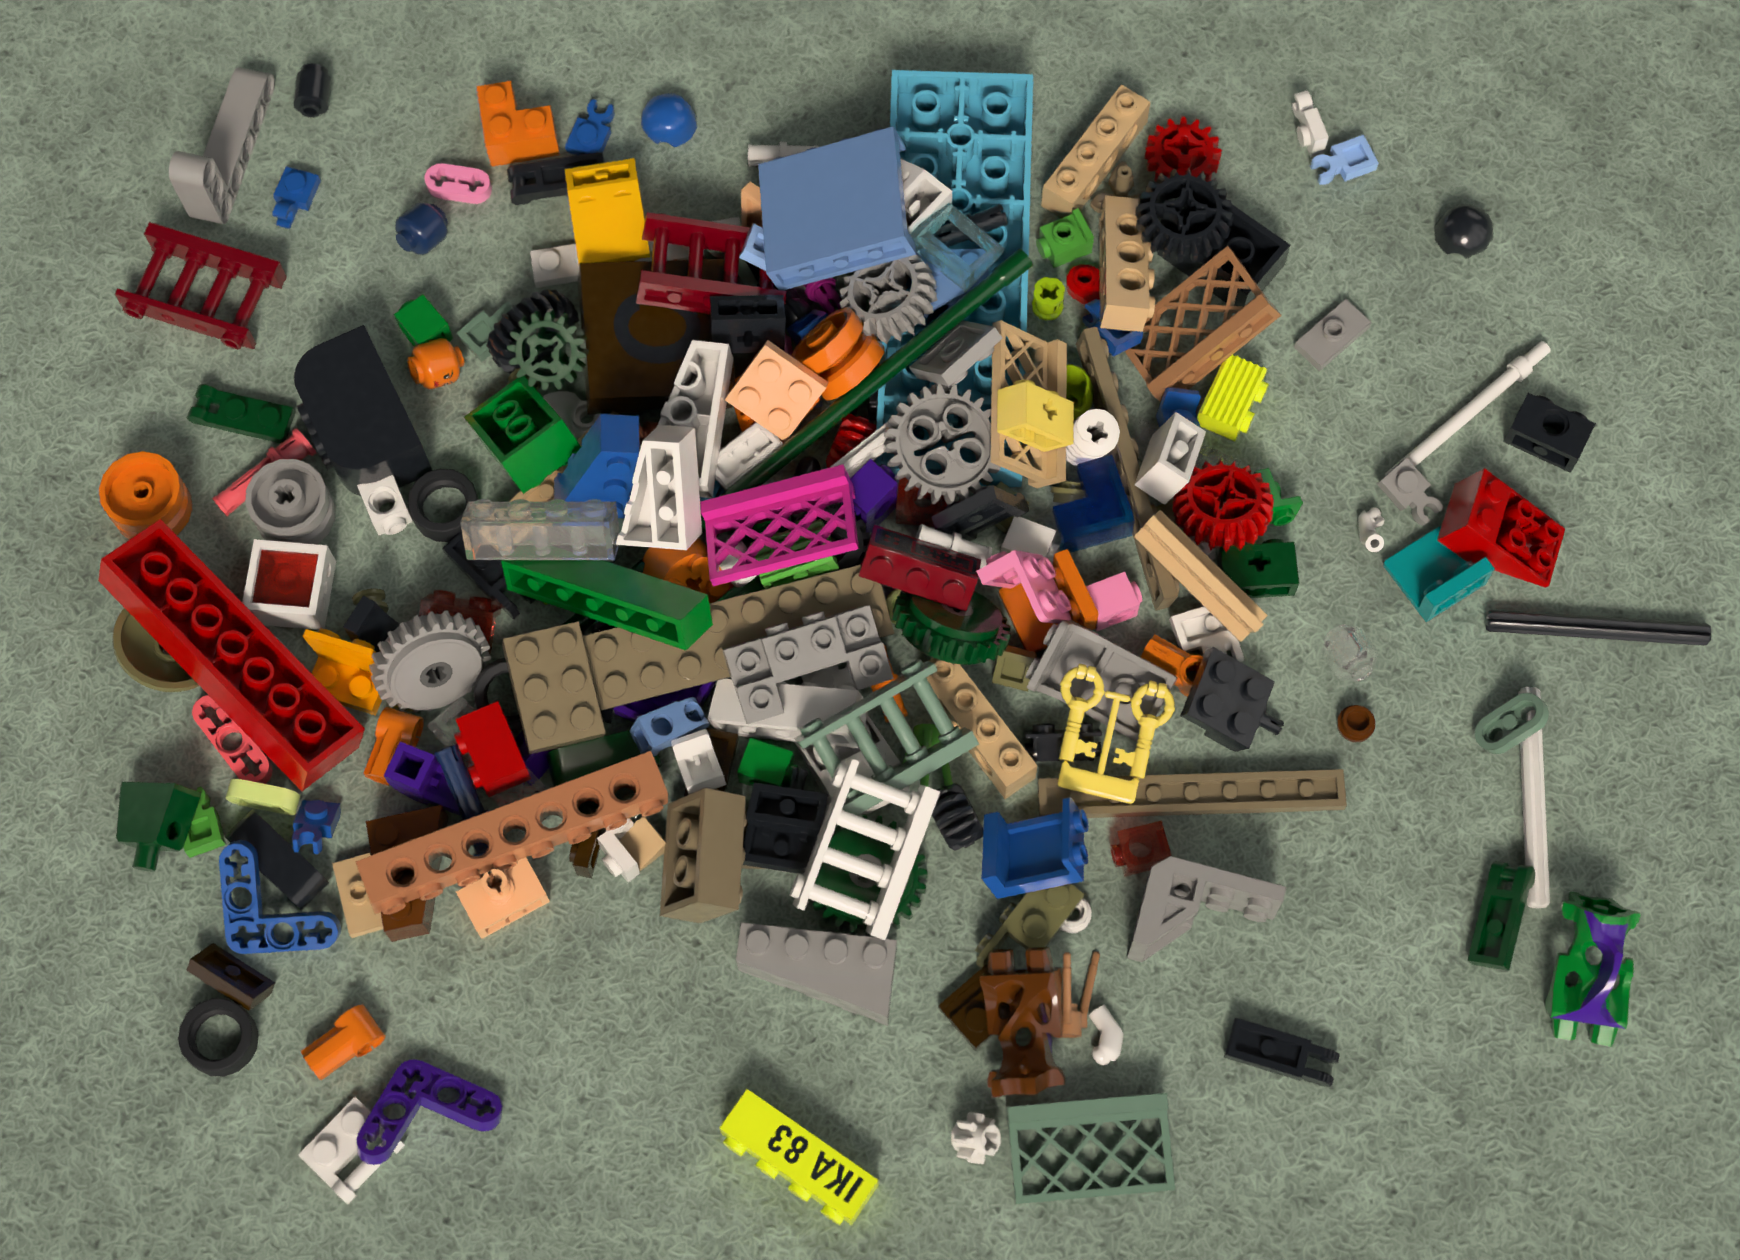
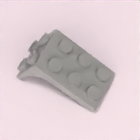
M1063 620L1060 624H1053L1043 642V644L1048 646L1043 657L1040 659L1036 657L1033 660L1025 676L1030 680L1027 685L1028 689L1033 692H1042L1064 703L1066 702L1061 694L1060 682L1063 676L1072 668L1078 667L1079 663L1086 665V667H1096V671L1103 679L1105 692L1108 690L1129 695L1130 698L1133 697V694L1139 687L1147 684L1149 680L1156 681L1157 684L1159 682L1167 684V689L1171 692L1178 679L1172 673L1073 620ZM1085 676L1083 680L1078 678L1072 680L1070 692L1073 697H1081L1085 700L1092 697L1095 688L1094 682L1086 681ZM1104 693L1100 702L1091 709H1088L1085 714L1108 725L1113 699L1107 698ZM1156 693L1154 696L1145 694L1140 705L1141 710L1144 714H1152L1157 717L1165 700L1164 698L1156 697ZM1131 699L1129 702L1120 701L1114 730L1137 742L1140 725L1132 713Z

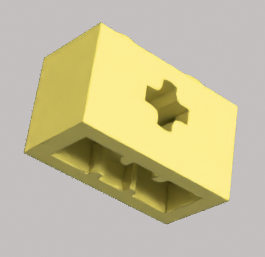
M1017 380L1013 382L1012 386L998 389L997 432L1043 452L1072 445L1074 440V402L1059 396L1056 391L1045 390L1036 386L1035 382L1031 380Z

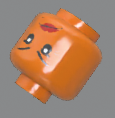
M438 338L416 345L412 350V356L408 357V368L412 379L416 384H421L426 389H435L456 382L460 376V367L464 366V358L458 346L453 347L445 338Z

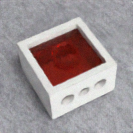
M254 539L242 603L267 626L313 630L325 629L336 560L327 545Z

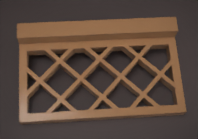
M1227 246L1155 304L1153 318H1147L1143 332H1149L1146 350L1133 349L1132 347L1126 350L1125 353L1148 384L1146 386L1149 391L1161 402L1167 387L1189 390L1282 315L1268 300L1232 249ZM1229 260L1234 266L1231 281L1215 280L1217 269ZM1240 276L1245 282H1239ZM1196 286L1206 287L1202 304L1187 303L1189 292ZM1214 287L1229 288L1226 306L1210 305ZM1237 289H1251L1256 296L1244 307L1234 306ZM1167 309L1177 310L1174 327L1159 326L1161 314ZM1185 310L1201 311L1197 329L1182 328ZM1209 312H1224L1222 325L1215 330L1206 329ZM1157 333L1172 334L1169 352L1154 351ZM1181 334L1196 335L1192 349L1187 353L1177 352ZM1139 356H1144L1143 362L1139 358ZM1152 357L1167 358L1165 370L1156 378H1153L1149 372Z

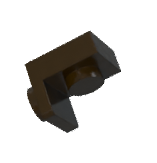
M602 829L591 832V836L588 839L572 844L569 861L573 862V867L578 876L592 879L600 851L597 838L601 836Z

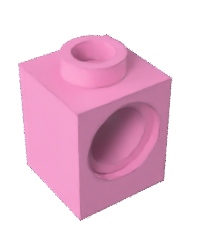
M1125 572L1086 586L1099 613L1096 632L1138 615L1142 595L1136 582L1130 583Z

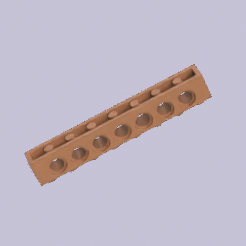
M649 751L355 862L374 913L383 912V914L388 915L402 910L406 906L405 903L417 898L421 900L435 898L443 893L444 888L457 883L458 886L472 884L480 879V874L491 871V869L506 871L516 866L517 860L531 855L532 858L543 857L554 850V846L567 841L569 844L580 843L591 836L590 833L604 827L606 830L617 829L627 823V818L639 814L643 817L656 814L664 808L663 805L668 804V791L653 754ZM621 788H630L635 792V795L630 800L622 801L615 797V793ZM587 801L594 802L599 806L598 810L593 814H583L578 808ZM549 815H557L563 820L556 828H547L542 825L544 818ZM512 829H521L526 833L525 837L519 842H510L505 839L506 834ZM475 843H485L489 846L488 851L482 856H472L468 853L469 848ZM445 856L452 860L450 866L445 870H435L431 867L432 862L438 857ZM408 870L414 873L413 879L407 884L400 885L394 882L395 876L401 871Z

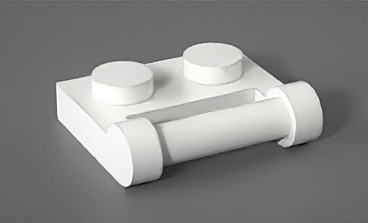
M356 1097L298 1154L347 1204L357 1196L354 1192L381 1165H371L362 1161L344 1181L337 1176L357 1155L356 1138L371 1112ZM380 1127V1134L378 1136L382 1139L384 1129ZM401 1140L394 1150L396 1154L405 1146Z

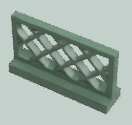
M1167 1093L1006 1107L1015 1204L1175 1190L1167 1109H1169ZM1159 1118L1160 1136L1149 1147L1133 1131L1143 1119ZM1135 1120L1129 1129L1120 1122ZM1106 1122H1113L1125 1132L1111 1151L1093 1137L1100 1126ZM1095 1124L1090 1132L1080 1125ZM1073 1125L1086 1137L1070 1154L1053 1139L1064 1126ZM1056 1127L1050 1136L1040 1129ZM1034 1129L1046 1139L1032 1158L1019 1148L1017 1130ZM1129 1136L1147 1151L1133 1169L1115 1155ZM1089 1140L1107 1154L1093 1173L1075 1158ZM1050 1143L1068 1158L1054 1176L1035 1162ZM1160 1143L1162 1145L1163 1158L1155 1152ZM1020 1155L1028 1161L1022 1170ZM1151 1155L1164 1165L1165 1182L1149 1184L1137 1174ZM1111 1158L1129 1172L1127 1177L1117 1187H1109L1097 1177ZM1071 1162L1090 1176L1079 1190L1069 1191L1057 1180ZM1033 1165L1050 1181L1040 1193L1023 1195L1022 1177ZM1133 1177L1142 1183L1140 1185L1126 1186ZM1093 1181L1103 1187L1087 1189ZM1053 1184L1062 1190L1061 1192L1047 1193Z

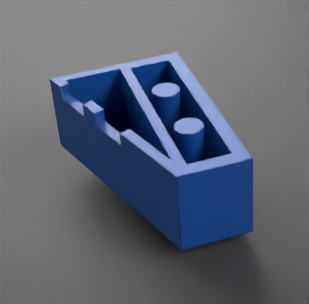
M600 414L582 439V447L577 454L572 453L569 457L567 468L563 473H558L554 478V515L602 517L608 520L625 519L624 511L634 484L632 480L639 457V416Z

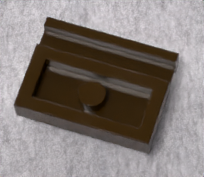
M988 963L938 1005L941 1013L947 1017L949 1022L975 1051L993 1036L988 1034L985 999L979 980L982 974L989 971ZM1002 1001L999 1004V1013L1004 1018H1008L1011 1012L1009 1004Z

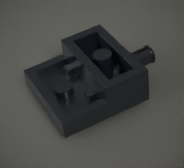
M1215 647L1206 649L1181 712V717L1206 730L1204 736L1234 752L1250 749L1259 726L1273 733V735H1278L1282 730L1281 727L1284 726L1282 720L1266 713L1267 701L1275 681Z
M792 768L789 788L754 783L746 815L748 827L743 844L745 850L743 865L804 875L831 803L829 794L804 790L808 775L807 770L800 768L799 772L798 768Z

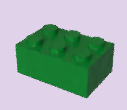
M525 376L516 378L464 416L486 449L523 494L531 488L539 486L547 476L561 466L567 465L572 453L577 454L581 448L562 418L533 386H528V380Z

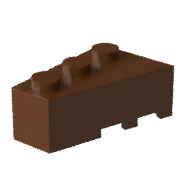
M438 805L366 821L371 855L446 828L449 817L443 806ZM442 856L432 862L431 867L433 869L439 870ZM408 870L401 871L395 876L394 882L400 885L407 884L413 879L414 873ZM436 897L429 900L417 898L405 903V908L392 914L385 915L381 912L383 930L388 938L394 942L430 934Z

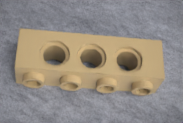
M1121 84L1044 184L1041 206L1060 218L1071 215L1075 209L1079 208L1081 210L1147 124L1151 102Z
M1106 195L1099 217L1100 328L1143 332L1147 318H1153L1155 297L1149 296V290L1153 288L1155 274L1154 269L1149 268L1153 254L1150 250L1151 243H1143L1141 239L1142 232H1138L1136 229L1137 219L1135 210L1138 206V199Z
M936 658L930 659L929 661L935 664L938 671L926 678L953 726H958L960 730L966 727L975 735L979 745L969 750V753L1004 799L1036 778L1037 764L962 666Z

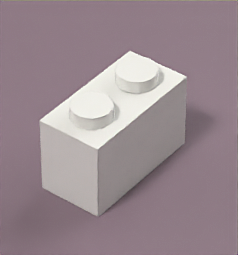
M1175 412L1152 435L1134 485L1165 505L1189 482L1206 431Z

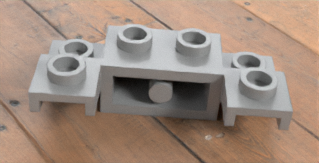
M864 605L825 617L824 611L802 617L803 625L789 629L787 622L765 629L767 636L722 649L746 724L784 713L776 683L833 665L847 662L856 690L894 679L883 642H880L870 605Z

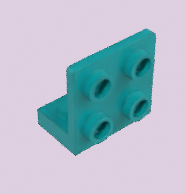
M1441 526L1386 559L1383 564L1386 571L1425 622H1428L1485 586L1495 569L1486 557L1474 564L1472 560H1463L1440 543L1437 539Z

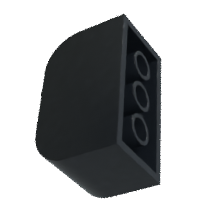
M364 325L311 348L301 357L295 368L294 383L303 403L296 407L326 469L334 468L340 481L349 491L361 496L357 485L374 483L391 475L394 476L398 487L401 488L418 480L425 473L433 471L419 437Z

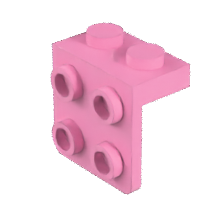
M1017 550L1007 554L1004 551L989 557L986 560L987 565L976 571L982 585L1011 589L1022 583L1034 612L1041 622L1060 624L1063 620H1071L1069 614L1071 610L1070 602L1064 592L1058 590L1053 579L1056 576L1055 569L1049 559L1043 557V555Z

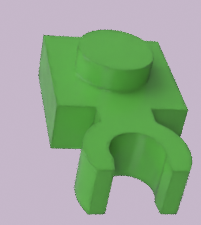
M201 786L197 788V791L201 792V797L184 844V851L189 858L226 845L219 814L214 807L209 808L210 797Z

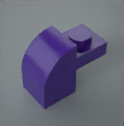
M399 742L384 774L388 784L417 802L428 805V803L434 806L442 805L444 810L460 816V810L436 756Z

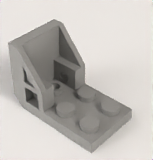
M1170 856L1151 868L1127 959L1144 962L1190 930L1201 901L1206 902L1205 906L1214 911L1228 912L1230 908L1244 912L1243 916L1252 921L1266 922V919L1273 920L1283 902L1286 887Z

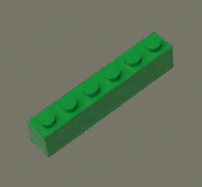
M528 536L501 559L509 591L685 651L713 625L708 594Z

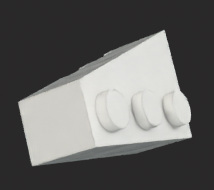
M659 425L642 441L632 480L634 484L630 499L626 503L625 519L622 530L618 534L616 545L687 550L702 534L695 427Z

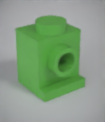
M1078 208L1073 210L1071 215L1041 226L1039 238L1036 239V245L1043 259L1048 258L1053 268H1056L1092 253L1094 236Z

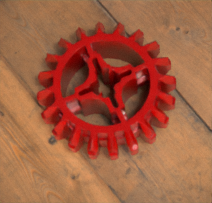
M1219 459L1216 465L1212 466L1205 460L1202 469L1194 467L1189 482L1174 495L1173 499L1175 501H1173L1172 510L1174 516H1176L1177 526L1183 528V532L1188 537L1195 536L1194 541L1197 546L1206 542L1210 551L1215 546H1222L1225 552H1227L1231 545L1242 550L1245 542L1254 545L1258 536H1264L1267 526L1272 521L1274 499L1273 495L1270 494L1269 483L1263 482L1261 473L1251 474L1249 465L1241 469L1238 468L1236 460L1231 465H1224L1221 459Z

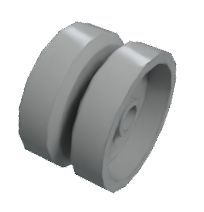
M279 459L266 464L253 475L246 489L245 505L250 518L265 540L318 544L329 534L335 522L336 506L321 474L306 462L297 459Z

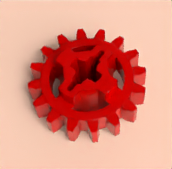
M1181 117L1180 124H1175L1171 118L1167 119L1166 129L1157 125L1154 135H1149L1144 159L1148 160L1147 171H1156L1154 180L1157 182V177L1160 173L1170 178V173L1174 168L1179 175H1184L1185 171L1190 168L1191 176L1198 177L1204 171L1205 181H1211L1212 173H1217L1222 154V149L1218 148L1219 137H1210L1212 128L1208 126L1200 129V120L1198 119L1192 125L1187 124L1186 117Z

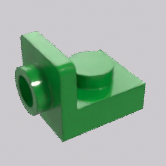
M1270 469L1255 470L1254 474L1261 473L1263 482L1269 483L1270 494L1273 495V517L1269 525L1283 526L1292 522L1303 504L1301 496L1281 499L1280 485L1277 481H1274Z

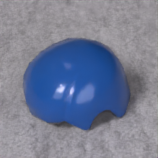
M664 93L652 97L647 102L641 113V127L654 143L665 142L673 147H678L693 137L697 129V116L683 97L674 93Z

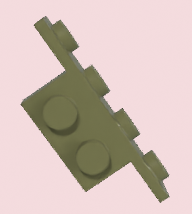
M1072 884L1025 893L1026 895L1018 905L1011 902L999 918L1002 926L995 935L988 932L978 944L975 950L979 953L976 965L980 968L984 967L989 962V952L999 949L1008 936L1026 950L1034 947H1047L1083 900L1085 894Z

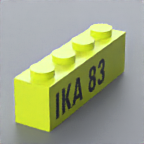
M748 1089L719 1128L721 1134L726 1137L722 1142L726 1147L741 1157L745 1151L758 1160L755 1166L772 1179H775L778 1174L791 1183L787 1188L789 1191L805 1202H808L810 1197L823 1205L820 1212L838 1225H841L843 1220L852 1225L879 1186L878 1179Z

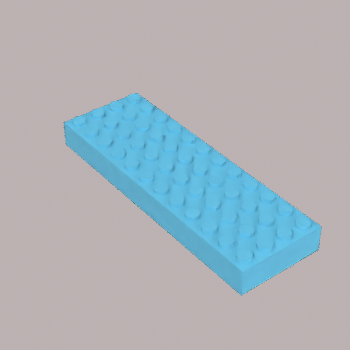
M892 70L890 127L893 126L906 147L905 151L900 152V158L925 169L952 190V211L936 228L960 220L961 215L969 212L973 215L994 207L996 204H1001L1003 207L1001 213L1005 212L1007 217V226L981 234L976 241L966 240L945 249H988L989 275L1019 248L1029 257L1033 74ZM931 232L916 250L938 249L937 244L939 242H935ZM1028 270L1010 285L1003 287L963 321L993 326L994 322L1002 320L1027 332ZM910 278L906 283L908 286L906 291L910 292L912 279ZM944 305L933 310L934 313L928 314V317L925 318L926 325L917 323L914 326V335L906 331L902 334L901 341L895 339L894 336H891L887 344L880 340L885 348L879 365L950 307ZM1006 336V346L1011 354L1014 349ZM923 354L878 390L877 430L888 422L892 415L898 414L896 408L900 402L909 405L907 397L910 393H914L919 397L923 387L926 386L929 389L936 384L917 379L909 368ZM992 354L972 365L967 370V376L955 384L957 385L959 396H963L968 389L971 390L970 401L973 403L981 397L984 398L983 404L980 407L983 412L991 409ZM1017 358L1014 362L1023 376L1026 372ZM1005 370V379L1008 385L1012 386L1013 382ZM954 414L947 415V422L951 427L956 429L963 428L960 417ZM917 426L912 430L917 439H929V434L924 427ZM969 432L947 443L940 439L934 447L920 451L916 450L914 455L918 457L941 446H945L948 450L954 442L961 439L974 438L975 435ZM1004 440V455L1011 457L1013 453L1006 440ZM967 448L960 449V456L965 462H976V456L973 451ZM884 452L875 459V463L878 466L881 464L887 466V463L894 457V454ZM926 461L925 465L928 472L934 475L942 474V467L937 461ZM898 466L888 467L895 475L900 470ZM1003 467L997 473H989L993 481L988 486H997L1002 481L1008 487H1021L1022 475ZM904 477L896 482L907 483L909 480Z

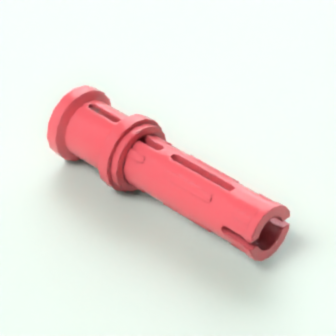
M297 428L293 429V435L276 448L271 446L267 449L268 452L265 453L267 457L260 461V463L212 498L227 517L245 502L246 489L253 475L264 465L279 459H297L301 461L306 456H314L317 453Z

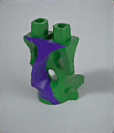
M1569 891L1568 901L1561 902L1560 909L1565 919L1573 921L1574 938L1567 953H1557L1551 986L1545 1001V1009L1552 1018V1033L1555 1038L1575 1040L1578 1022L1591 1024L1589 1040L1592 1043L1612 1046L1618 1028L1626 1029L1628 1025L1629 995L1634 973V960L1625 957L1622 961L1623 947L1626 935L1630 929H1634L1638 924L1640 913L1626 909L1610 898L1590 897ZM1595 946L1601 951L1602 959L1598 964H1590L1586 960L1585 952L1588 947ZM1575 971L1578 974L1577 983L1569 987L1565 984V977L1569 972ZM1619 974V983L1615 989H1612Z

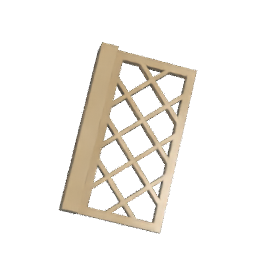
M1002 320L994 322L993 326L1000 333L1002 339L994 346L992 353L991 463L1027 477L1028 485L1035 488L1066 481V446L1043 452L1024 443L1021 445L1019 441L998 433L997 398L998 389L1009 387L1005 379L1006 370L1012 382L1031 380L1035 382L1036 386L1045 390L1056 391L1059 396L1066 399L1067 343L1058 339L1046 342ZM1006 336L1014 349L1011 354L1006 346ZM1017 358L1026 372L1023 376L1014 362ZM1004 440H1006L1013 453L1011 457L1004 455Z
M1161 510L1152 516L1134 536L1239 642H1242L1250 633H1256L1264 625L1262 621L1268 615Z

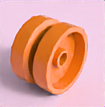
M849 307L839 309L819 322L804 336L791 354L794 359L828 382L826 389L821 394L827 401L836 399L857 386L870 374L884 354L885 347L874 334L870 336H865L864 333L861 334L864 323Z
M145 451L126 454L111 464L103 474L99 486L100 504L120 533L129 540L159 519L176 535L189 522L193 509L191 493L171 462L159 454Z

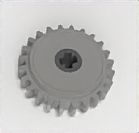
M444 611L442 614L429 612L428 615L414 616V619L406 623L402 622L397 629L389 631L387 633L388 638L378 643L380 652L372 654L374 664H371L369 668L372 673L370 677L376 691H378L382 700L386 699L390 707L397 704L400 711L410 708L413 713H417L419 710L431 712L433 709L447 706L463 697L466 693L472 692L471 688L475 685L477 676L485 668V662L491 660L488 652L490 646L480 626L475 625L472 618L464 620L461 613H457L452 617L448 611Z

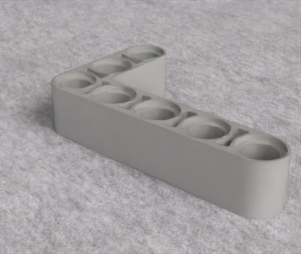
M237 67L230 79L203 156L176 151L173 154L169 164V179L189 217L220 224L228 222L229 216L226 214L230 215L240 188L237 184L241 185L251 157L248 154H252L261 128L258 124L262 125L271 100L269 95L272 96L274 92L275 82L272 74Z

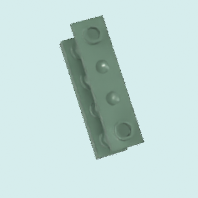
M921 659L916 660L900 670L902 673L901 677L822 722L820 718L808 722L800 728L802 734L795 738L797 744L802 749L813 744L833 779L835 770L841 762L826 735L846 724L874 773L871 776L872 779L900 790L979 745L975 735L966 727L960 730L958 726H953L926 678L938 671L934 663L930 661L922 663ZM912 685L941 734L938 736L940 742L928 749L925 746H920L893 696ZM878 705L881 706L907 753L905 756L907 761L894 769L892 765L887 766L859 717ZM850 788L842 810L858 816L884 800Z

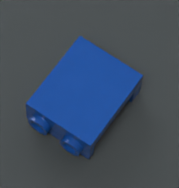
M1069 797L1063 799V808L1060 813L1007 824L999 812L984 814L982 880L994 896L999 899L1084 881V865L1088 863L1084 833L1088 832L1089 828L1085 811L1083 809L1079 810L1073 799Z

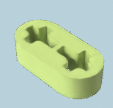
M231 779L225 798L229 802L240 806L285 815H295L301 796L297 792L283 787L243 779Z

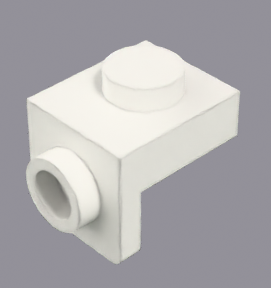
M706 729L671 741L688 794L703 788L716 789L726 785Z
M627 818L626 824L617 829L606 830L604 827L601 830V836L597 838L601 850L606 855L602 859L605 866L614 877L621 874L627 882H630L640 874L637 862L619 841L634 826L630 818Z

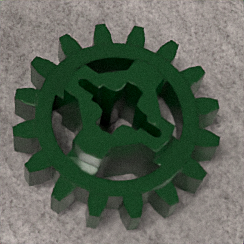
M549 309L543 318L541 313L536 310L531 314L532 322L528 318L523 317L518 322L521 329L514 328L511 331L510 335L517 341L510 342L507 346V350L516 353L509 360V364H519L521 369L516 376L520 378L527 374L530 377L528 386L532 387L537 381H540L543 391H547L551 382H554V385L559 390L565 385L564 378L572 383L577 378L575 371L582 372L586 364L579 360V358H585L589 354L588 349L580 347L586 341L587 336H577L575 331L580 324L576 322L568 325L566 323L568 314L564 313L557 319L555 318L554 310ZM543 327L554 328L559 332L546 331ZM525 342L530 346L529 358H527L525 352ZM558 342L552 353L544 354L541 358H538L544 347ZM567 342H569L570 347H571V359H570V361H569V358H570V357L566 354V343H567ZM537 368H547L550 369L553 373L544 372Z

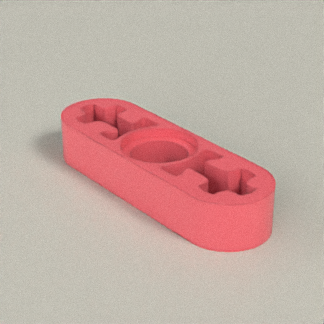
M209 695L198 699L192 709L193 719L237 777L243 780L266 784L272 776L273 769L270 761L261 749ZM208 707L214 710L217 709L216 714L224 725L217 728L210 718H205L207 715L204 710ZM235 732L242 735L243 740L240 747L232 751L223 748V740L228 734ZM247 754L254 764H261L258 767L261 773L257 776L251 773L247 774L249 769L241 758Z

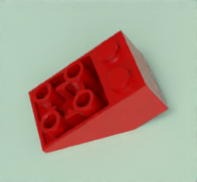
M1484 468L1455 483L1437 540L1465 561L1472 560L1475 564L1486 557L1495 568L1494 571L1546 588L1551 582L1565 528Z

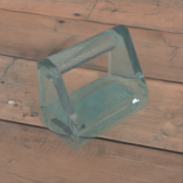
M948 203L920 223L910 234L915 241L916 251L965 293L1002 255L1005 249L951 203ZM949 220L986 253L968 265L938 240L934 233Z

